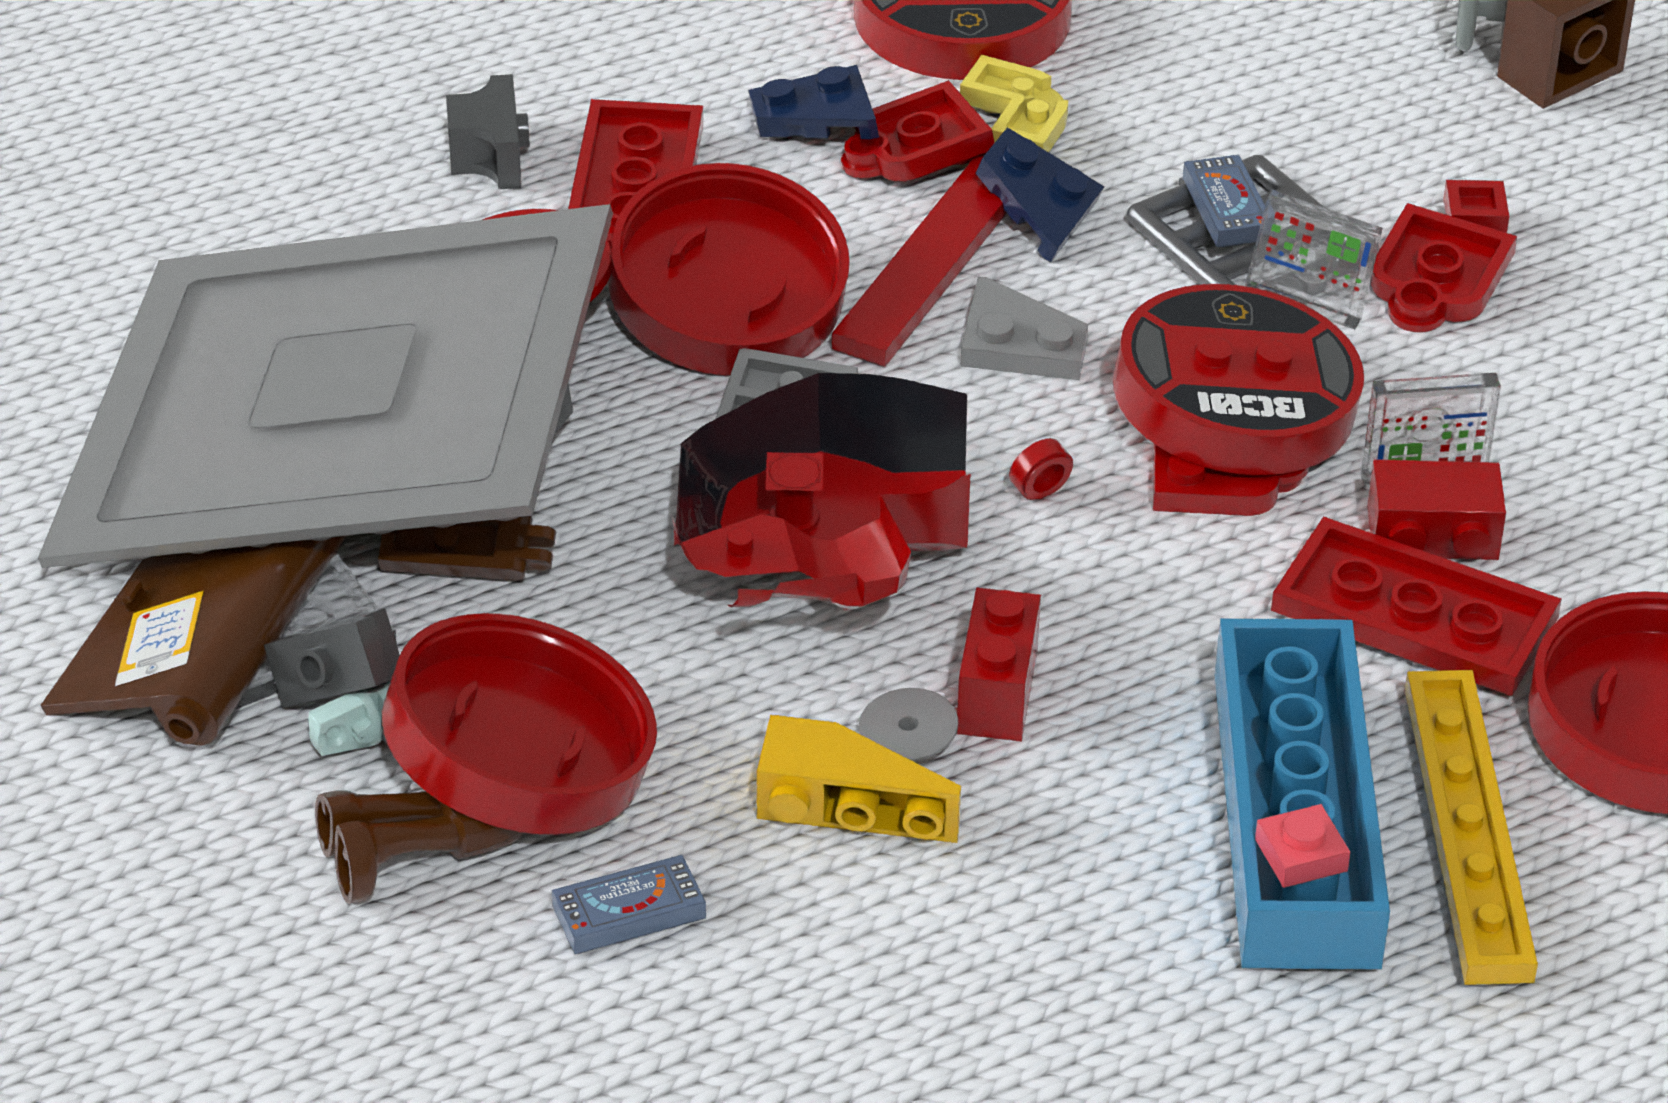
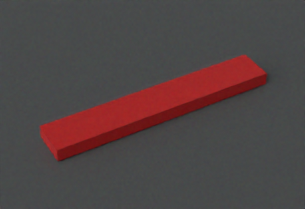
M986 153L975 156L835 328L832 332V349L886 367L1007 213L1004 210L1003 202L998 196L991 193L976 175L979 164Z

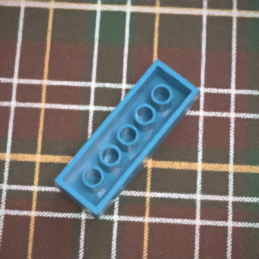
M1220 618L1214 676L1241 968L1382 969L1390 907L1353 620ZM1322 804L1350 850L1348 871L1283 888L1255 840L1257 820Z

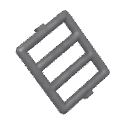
M1253 155L1242 161L1251 179H1256L1270 191L1261 196L1270 216H1274L1276 212L1281 213L1291 209L1304 221L1314 224L1313 231L1305 229L1306 222L1290 228V230L1296 232L1295 239L1286 236L1288 230L1273 235L1274 238L1278 239L1277 245L1270 244L1268 241L1256 242L1209 262L1195 249L1213 241L1203 220L1174 231L1160 219L1195 204L1183 177L1179 178V186L1132 204L1127 210L1128 221L1199 284L1236 285L1230 280L1231 278L1271 262L1265 259V255L1279 259L1300 250V247L1305 248L1324 239L1329 241L1331 231L1333 230L1361 240L1356 263L1332 256L1306 267L1304 273L1296 271L1258 289L1270 291L1290 299L1300 296L1304 301L1323 294L1324 285L1331 283L1332 279L1338 280L1345 275H1350L1372 265L1376 257V252L1371 246L1366 267L1361 266L1366 241L1262 155ZM1303 234L1312 237L1310 244L1302 241ZM1344 237L1343 245L1332 242V244L1342 247L1341 257H1343L1345 249L1356 251L1345 246L1347 237ZM1285 242L1293 244L1292 251L1283 248ZM1266 247H1270L1272 250L1268 252ZM1282 251L1284 255L1280 256L1278 252ZM1321 267H1325L1326 271H1322ZM1338 271L1339 275L1335 276L1333 272ZM1319 275H1324V279H1320Z

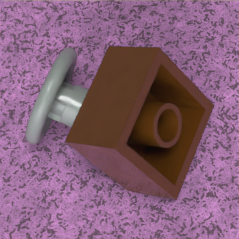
M1459 0L1456 46L1463 52L1470 50L1474 40L1477 16L1486 17L1488 21L1503 22L1497 77L1544 109L1624 70L1635 0Z

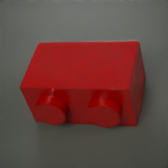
M1373 459L1367 505L1370 533L1446 559L1499 560L1506 518L1499 463Z
M976 587L959 674L957 734L1022 742L1038 652L1040 594Z

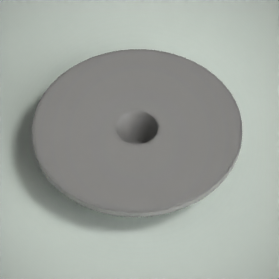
M921 688L896 689L880 695L866 706L859 720L860 735L913 762L930 758L943 751L953 741L958 730V716L953 705L942 695Z

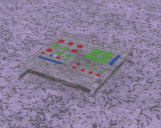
M1272 190L1264 208L1245 286L1288 297L1317 311L1331 322L1355 330L1362 319L1383 228Z
M1496 372L1373 381L1361 478L1365 490H1370L1373 459L1490 462L1501 385Z

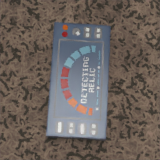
M1239 154L1184 162L1183 180L1216 247L1268 241L1270 236L1273 237L1271 229L1274 222Z
M683 855L552 890V907L574 954L706 918V901Z

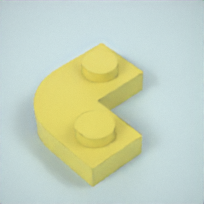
M981 55L960 84V93L971 106L980 108L988 113L1001 114L991 128L994 142L1008 127L1047 152H1050L1067 124L1069 100H1064L1057 91L1051 88L1052 76L1040 70Z

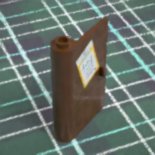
M347 535L332 537L323 541L309 539L272 543L264 547L244 546L210 550L201 554L188 552L151 556L143 559L41 703V708L46 715L151 707L164 730L172 739L183 744L192 745L211 743L268 658L264 645L281 638Z

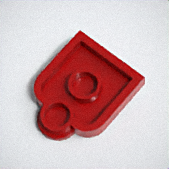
M948 80L872 108L876 118L879 138L861 139L859 127H855L856 134L850 137L844 144L845 152L841 157L844 172L855 178H871L881 175L892 181H908L951 165L966 164L972 161L975 156L988 152L995 142L993 131Z
M1407 203L1373 261L1372 289L1379 298L1388 302V315L1391 321L1398 327L1410 332L1434 330L1441 326L1445 320L1453 322L1471 320L1483 312L1513 258L1516 250L1517 236Z
M1154 444L1153 511L1241 516L1260 515L1274 507L1277 502L1278 493L1288 492L1298 487L1301 480L1307 475L1309 468L1277 475L1234 474L1185 461Z

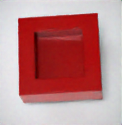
M1446 180L1443 197L1446 215L1507 233L1510 216L1504 181Z

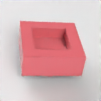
M1322 804L1257 820L1255 840L1283 888L1348 871L1350 850Z

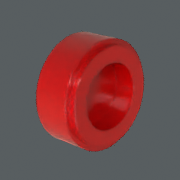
M1053 438L1042 439L1028 446L1017 456L1010 468L1009 478L1026 499H1042L1056 492L1068 480L1073 468V458L1058 440Z

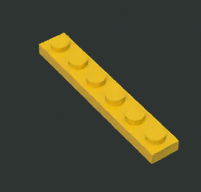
M1473 670L1407 671L1405 695L1464 984L1535 983L1538 962Z

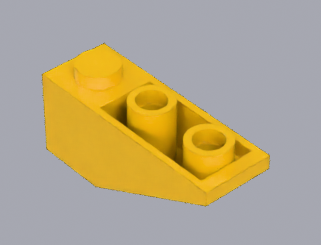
M770 715L757 768V819L958 843L961 805L960 785L837 722Z

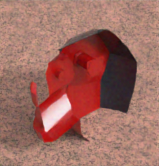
M817 373L760 395L703 425L681 443L676 525L673 520L674 547L681 545L685 556L696 569L711 571L723 577L800 571L813 578L781 582L775 590L738 589V599L733 605H728L729 607H752L768 601L771 597L826 600L831 601L843 610H849L865 606L897 593L906 584L911 551H940L967 548L971 474L966 475L967 394L907 379L874 374Z

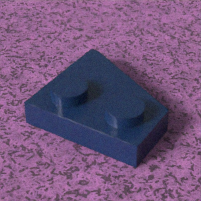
M857 65L827 67L814 75L793 80L775 79L767 82L762 87L748 90L760 137L800 135L806 138H828L831 133V126L859 127L861 139L879 138L876 118Z
M1008 127L984 155L976 171V175L988 190L1001 199L1004 210L1016 225L1026 221L1042 240L1037 251L1050 263L1097 203L1105 187Z

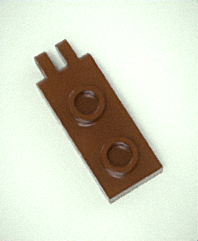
M531 516L518 517L509 521L486 520L458 523L445 528L430 526L394 530L381 535L378 563L381 571L522 580L525 578L526 570L546 571L552 568L553 553L541 548H550L555 545L556 530L549 526L532 525L533 518Z

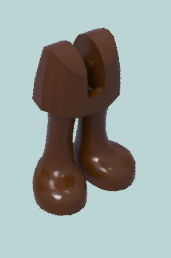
M335 790L319 794L315 802V822L320 846L327 858L335 857L339 888L345 902L348 904L365 901L373 894L379 866L395 856L419 851H449L457 859H463L508 846L519 840L523 835L522 832L499 828L472 819L438 801L426 791L368 795L356 794L347 790Z

